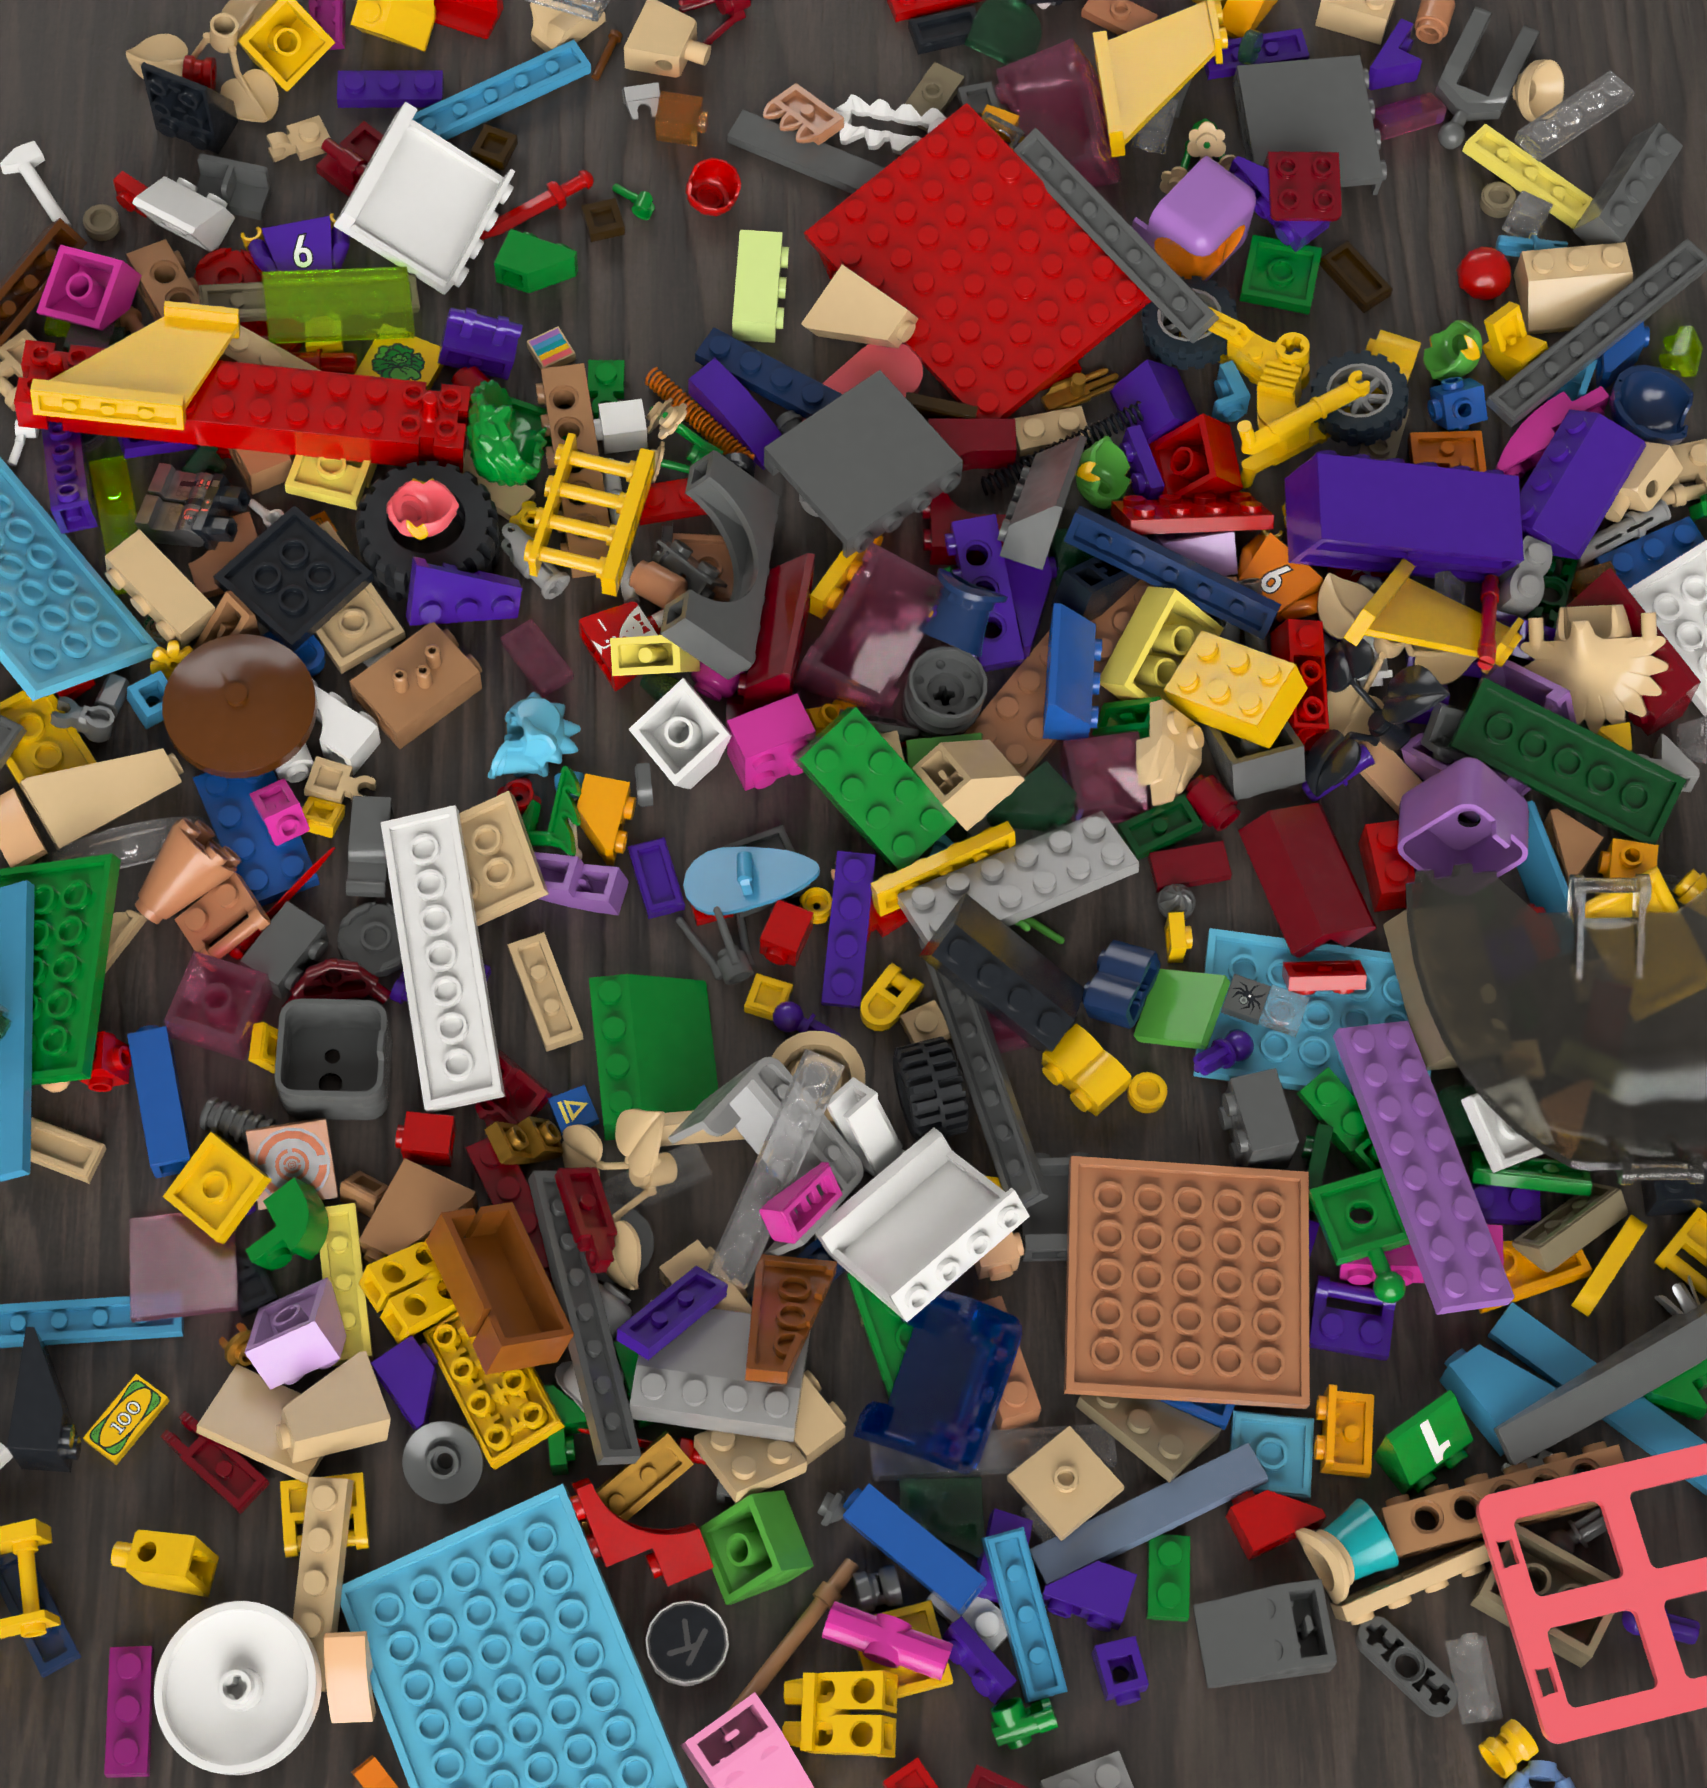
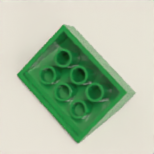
M636 974L589 978L605 1141L616 1140L617 1119L625 1110L641 1109L663 1111L665 1113L692 1111L703 1100L718 1090L706 981Z

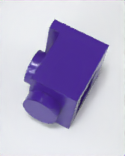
M1136 1636L1095 1645L1091 1656L1093 1662H1095L1105 1701L1115 1699L1117 1706H1123L1141 1700L1140 1693L1146 1691L1149 1683ZM1117 1669L1123 1670L1127 1674V1680L1122 1683L1115 1681L1112 1672Z

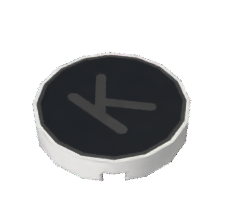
M694 1601L675 1602L660 1610L651 1621L645 1639L647 1657L654 1671L668 1683L683 1687L694 1686L713 1678L725 1664L729 1649L727 1628L719 1614L706 1604Z

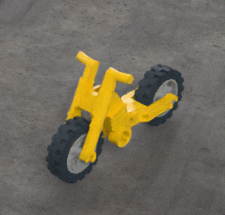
M1184 276L1180 277L1219 317L1208 329L1209 332H1205L1194 344L1174 324L1163 325L1167 317L1152 301L1142 309L1144 344L1146 347H1150V354L1155 359L1158 357L1162 359L1164 365L1169 367L1172 364L1177 365L1178 369L1188 370V367L1194 366L1195 369L1205 368V364L1210 362L1213 365L1217 362L1223 364L1233 360L1237 369L1249 378L1251 383L1258 385L1257 425L1259 430L1254 432L1252 424L1248 420L1240 421L1237 425L1242 441L1241 451L1244 454L1252 455L1241 463L1243 488L1252 486L1256 473L1271 465H1278L1318 443L1322 444L1329 437L1338 443L1341 440L1347 442L1349 446H1357L1358 443H1365V446L1375 444L1376 440L1381 439L1384 441L1391 437V432L1393 430L1397 432L1402 426V418H1406L1409 389L1405 374H1400V367L1394 361L1392 363L1387 361L1386 356L1379 353L1377 356L1371 355V351L1361 350V354H1354L1353 351L1344 352L1342 357L1334 356L1330 358L1326 366L1322 365L1317 370L1316 378L1312 380L1310 402L1297 408L1299 399L1302 396V390L1307 387L1310 380L1309 340L1303 334L1290 332L1282 335L1277 342H1271L1249 330L1245 324L1238 321L1236 303L1234 298L1230 299V292L1225 287H1218V283L1214 280L1204 281L1199 276H1192V279H1185ZM1179 332V337L1173 334ZM1295 347L1300 349V353L1293 352L1289 355L1286 354V350L1293 351ZM1376 388H1379L1380 390H1382V392H1383L1384 394H1371V393H1372ZM1370 404L1383 405L1379 409L1375 410Z

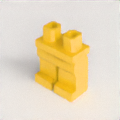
M426 1240L368 1264L358 1283L376 1312L378 1313L383 1310L380 1318L397 1344L411 1335L414 1337L418 1332L443 1321L457 1312Z
M884 1670L803 1673V1678L785 1681V1704L802 1705L801 1721L784 1722L782 1726L783 1735L790 1746L798 1747L800 1751L808 1753L895 1758L897 1719L884 1715H851V1712L897 1713L898 1674Z

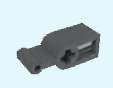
M353 796L348 845L347 896H386L388 868L381 822L394 819L391 797Z

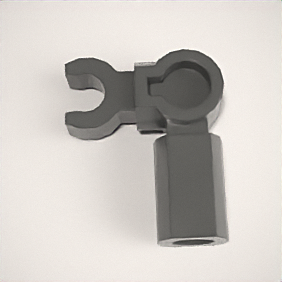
M112 673L107 675L93 707L86 705L80 707L71 698L60 696L57 709L66 713L53 711L50 723L58 728L74 727L77 732L84 733L93 742L100 743L109 740L112 736L114 719L117 717L127 695V687L130 686L127 678Z

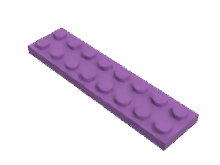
M1399 1021L1338 1028L1333 1035V1039L1436 1314L1509 1305L1515 1296L1409 1022Z

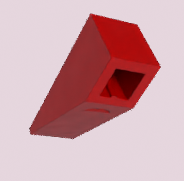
M1287 619L1270 633L1272 656L1296 664L1308 688L1289 717L1292 728L1328 730L1329 715L1323 621Z

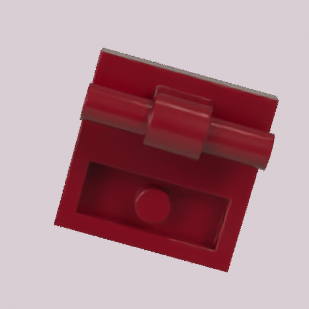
M363 121L339 144L331 138L325 139L321 149L327 155L316 164L317 174L350 197L384 135Z

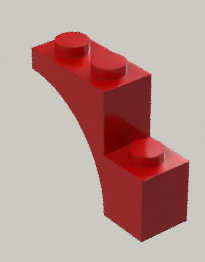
M588 1478L572 1483L576 1495L569 1497L577 1519L582 1520L585 1518L590 1534L586 1535L588 1544L595 1558L600 1557L605 1567L650 1549L651 1553L645 1555L651 1574L654 1579L661 1576L662 1581L667 1587L714 1567L700 1529L694 1523L665 1529L639 1526L622 1519L606 1507Z

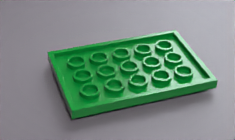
M113 853L0 869V887L25 880L35 885L32 1086L91 1079L121 861Z

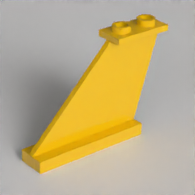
M1206 0L1108 40L1107 31L1093 32L1095 61L1111 157L1125 156V145L1213 56H1215L1216 64H1223L1222 49L1228 48L1226 27L1219 28V24H1223L1221 3H1215L1214 0Z
M165 301L164 317L50 380L33 379L30 389L33 415L184 430L187 406L232 338L239 339L240 337L239 309Z
M1403 558L1365 605L1344 636V639L1355 646L1367 635L1479 658L1477 656V646L1480 639L1481 613L1408 578L1416 566ZM1520 617L1516 619L1511 628L1496 621L1495 640L1497 642V651L1494 664L1499 667L1504 665L1523 637L1517 632L1524 623V620ZM1482 669L1481 671L1487 675L1491 669Z

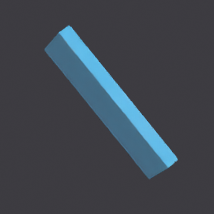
M1024 1527L981 1538L1025 1703L1068 1692Z

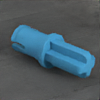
M1534 234L1530 238L1499 235L1495 248L1504 255L1520 257L1522 251L1564 248L1568 246V242L1540 239Z

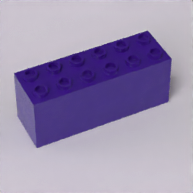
M1323 450L1316 452L1313 457L1285 478L1289 563L1391 574L1404 558L1416 566L1410 576L1482 583L1485 580V576L1492 574L1499 577L1524 561L1519 476L1505 475L1502 470L1479 472L1471 471V468L1468 466L1444 468L1438 467V464L1434 462L1410 464L1405 463L1400 458L1375 460L1366 454H1357L1349 457L1337 455V452L1332 450Z

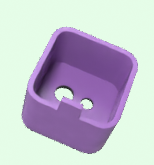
M1465 757L1459 759L1407 791L1401 798L1399 805L1398 853L1448 895L1458 897L1471 894L1522 864L1527 859L1529 839L1528 803L1523 796L1477 758ZM1473 811L1480 816V819L1475 823L1467 824L1460 821L1458 816L1462 812Z

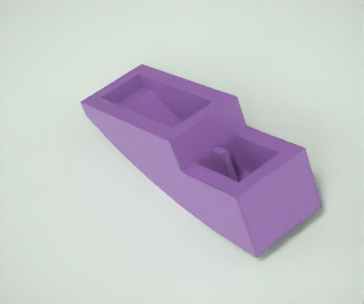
M534 852L549 892L548 895L539 898L540 900L571 908L619 916L629 883L619 867L584 864L578 856Z

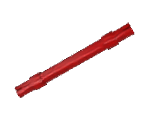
M1492 574L1484 577L1485 580H1483L1481 588L1482 613L1477 656H1479L1478 666L1483 670H1489L1493 667L1497 651L1495 634L1500 588H1498V577Z

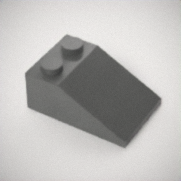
M1288 721L1270 749L1199 722L1220 778L1235 800L1251 798L1255 795L1277 789H1285L1292 785L1306 782L1304 745Z

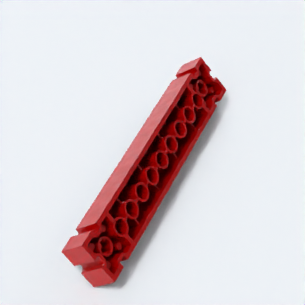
M25 341L21 362L23 377L18 378L14 399L19 427L49 429V423L56 422L62 423L63 431L303 455L317 458L324 457L336 460L344 458L346 461L355 462L369 460L374 464L403 467L412 462H417V466H419L420 460L439 461V466L446 467L447 463L459 466L460 472L463 473L466 451V427L469 425L468 417L471 401V387L441 384L440 391L427 390V382L218 360L186 408L184 430L33 415L30 392L33 379L50 380L106 348L70 345L69 352L57 351L56 343Z

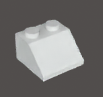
M164 176L137 195L132 202L155 224L209 252L219 248L235 219L226 209L228 205L226 201L212 193H208L207 197L196 193L198 187L180 177L175 182Z
M682 678L629 728V731L674 786L686 789L693 788L718 764L732 736L685 678Z

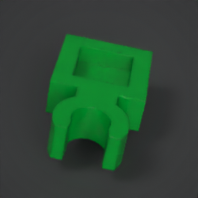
M588 360L590 398H595L592 402L593 419L599 418L598 404L618 402L617 399H624V360Z

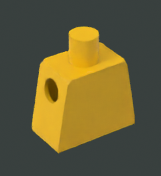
M140 1529L135 1532L132 1543L117 1541L111 1553L112 1565L126 1568V1571L141 1584L203 1597H209L219 1556L196 1536Z

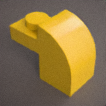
M1509 301L1484 320L1489 341L1483 345V351L1490 364L1507 381L1549 349L1546 341L1527 335L1520 305Z

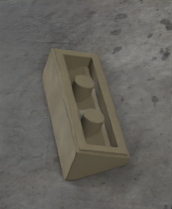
M1593 1183L1590 1196H1573L1514 1239L1512 1242L1513 1248L1545 1272H1551L1627 1216L1628 1209L1621 1189Z

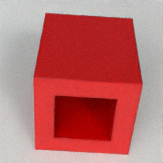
M782 900L776 901L760 937L759 953L763 954L768 961L774 964H789L796 967L813 929L814 912Z
M406 1111L405 1124H398L395 1138V1147L401 1149L403 1160L405 1158L416 1164L451 1167L457 1130L454 1116Z

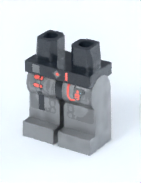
M159 463L148 489L150 495L146 494L134 523L152 543L190 547L204 546L205 549L216 550L218 542L234 541L238 531V524L233 517H229L231 511H246L250 502V496L243 487L231 485L224 474L214 473L212 475L203 472L194 474L176 471L170 464Z

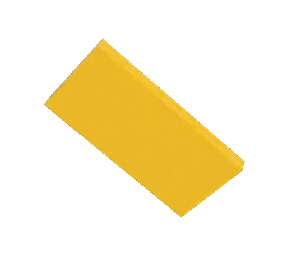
M458 1312L423 1332L488 1463L494 1470L565 1427L534 1366L485 1374L472 1345L476 1336L468 1337Z

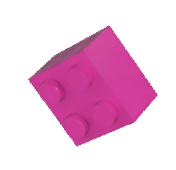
M796 693L727 720V730L732 734L727 744V755L745 791L752 788H766L773 784L776 779L788 774L799 775L804 771L792 758L816 737V731L798 694Z

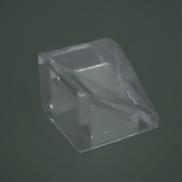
M1521 191L1502 230L1516 237L1530 238L1533 234L1538 236L1549 218L1553 204L1526 191Z

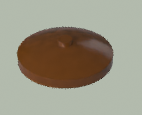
M237 634L220 637L199 646L177 665L165 687L162 711L164 724L170 740L186 761L211 775L224 778H249L279 768L302 749L315 724L317 696L308 669L292 650L266 637Z

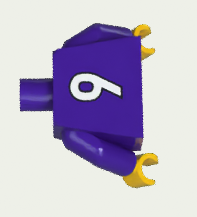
M334 213L325 217L262 228V230L260 227H256L258 234L252 238H247L244 232L241 233L245 249L250 252L255 265L271 281L333 278V272L342 268L350 247V236L333 226L336 222Z

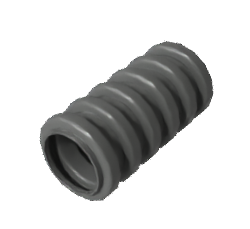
M216 1096L211 1097L206 1102L199 1120L202 1130L206 1131L211 1128L212 1133L217 1135L223 1133V1137L226 1139L234 1137L236 1143L240 1144L245 1141L247 1147L246 1130L277 1125L274 1118L265 1120L263 1114L259 1113L255 1116L254 1112L250 1109L244 1112L240 1105L231 1107V1103L226 1100L220 1103V1099Z

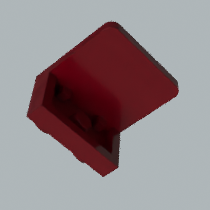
M1279 151L1267 153L1263 167L1268 169L1270 217L1273 220L1337 221L1340 219L1342 203L1339 152Z

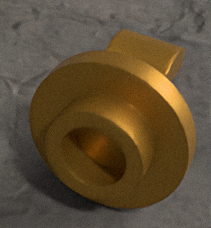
M238 1323L236 1328L240 1333L236 1334L229 1342L222 1336L219 1339V1344L224 1349L225 1359L231 1366L235 1367L238 1364L242 1367H247L252 1364L245 1354L252 1330H248L244 1324Z

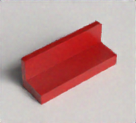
M434 0V6H436L435 23L483 39L490 37L504 9L503 0Z

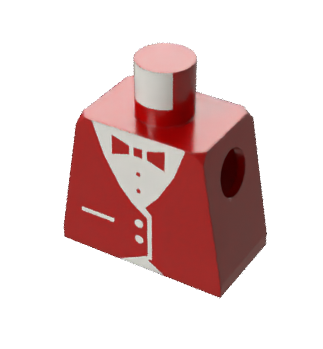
M631 601L578 620L580 639L614 691L621 689L638 675L612 676L610 638L661 635L664 609L646 617L639 605Z

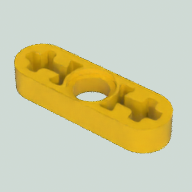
M1632 1214L1629 1216L1571 1305L1587 1317L1591 1314L1648 1227L1646 1223Z

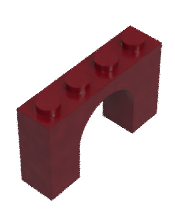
M928 419V423L963 460L962 472L971 469L1007 468V465H1013L1016 459L1015 419ZM944 492L932 499L930 505L922 511V519H929V529H923V551H930V565H956L955 555L948 556L945 544V534L950 533L951 522L992 514L967 512L958 507L948 494ZM996 514L999 532L1006 514ZM970 551L966 554V559L971 565H983L986 562L985 556L979 551Z

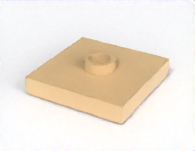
M1068 1426L1007 1477V1481L1061 1541L1124 1490V1485L1071 1426Z

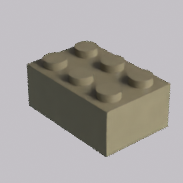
M1515 1523V1530L1532 1586L1537 1595L1546 1596L1615 1579ZM1502 1542L1499 1551L1504 1567L1507 1568L1508 1566L1515 1565L1516 1562L1510 1542ZM1490 1565L1470 1605L1510 1627L1492 1565ZM1614 1613L1551 1628L1548 1631V1638L1552 1651L1582 1668L1593 1657Z

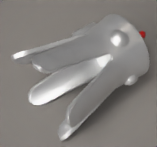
M1690 1275L1688 1276V1283L1693 1297L1682 1282L1674 1284L1672 1288L1683 1312L1667 1297L1663 1295L1655 1297L1672 1316L1687 1314L1700 1306Z

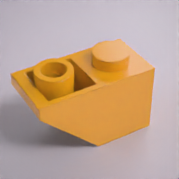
M585 774L581 795L577 803V809L581 818L580 827L606 865L614 866L617 853L623 854L625 851L628 832L623 831L625 820H632L636 797H631L630 782Z

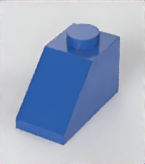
M1644 321L1597 358L1598 361L1595 367L1597 388L1602 386L1605 390L1621 372L1638 361L1642 349L1648 347L1650 329L1649 326H1644Z

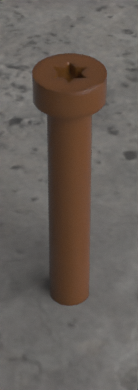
M612 29L608 35L609 41L591 75V78L596 81L600 79L616 44L620 43L623 38L622 33L618 30Z

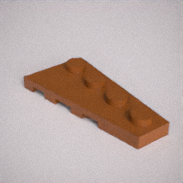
M757 1254L745 1380L787 1384L834 1279L837 1261Z

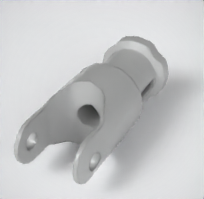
M514 523L505 524L502 528V534L505 539L501 543V548L510 557L513 565L525 578H531L541 588V595L545 599H553L561 594L568 586L570 576L566 572H560L554 564L543 561L538 576L530 575L528 562L524 561V551L527 541L534 539L526 534L518 525ZM511 528H512V529H514V531H513V532H509L508 529H511Z

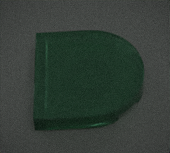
M987 0L981 5L975 15L964 45L1027 74L1041 40V24L1035 12L1020 0Z

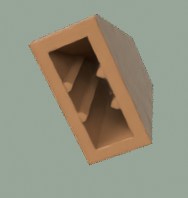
M404 1158L358 1240L361 1251L365 1254L364 1259L369 1263H373L414 1244L425 1242L441 1212L474 1208L475 1210L478 1206L476 1191Z

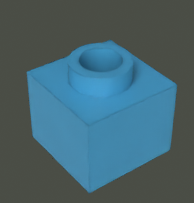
M161 670L127 687V701L145 729L164 721L162 703L168 681ZM150 702L157 703L156 705L150 708L148 706V703Z

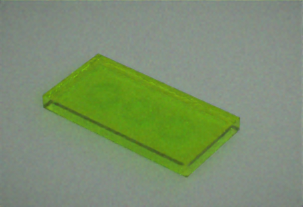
M407 266L262 272L261 278L268 339L273 344L414 338L415 327Z

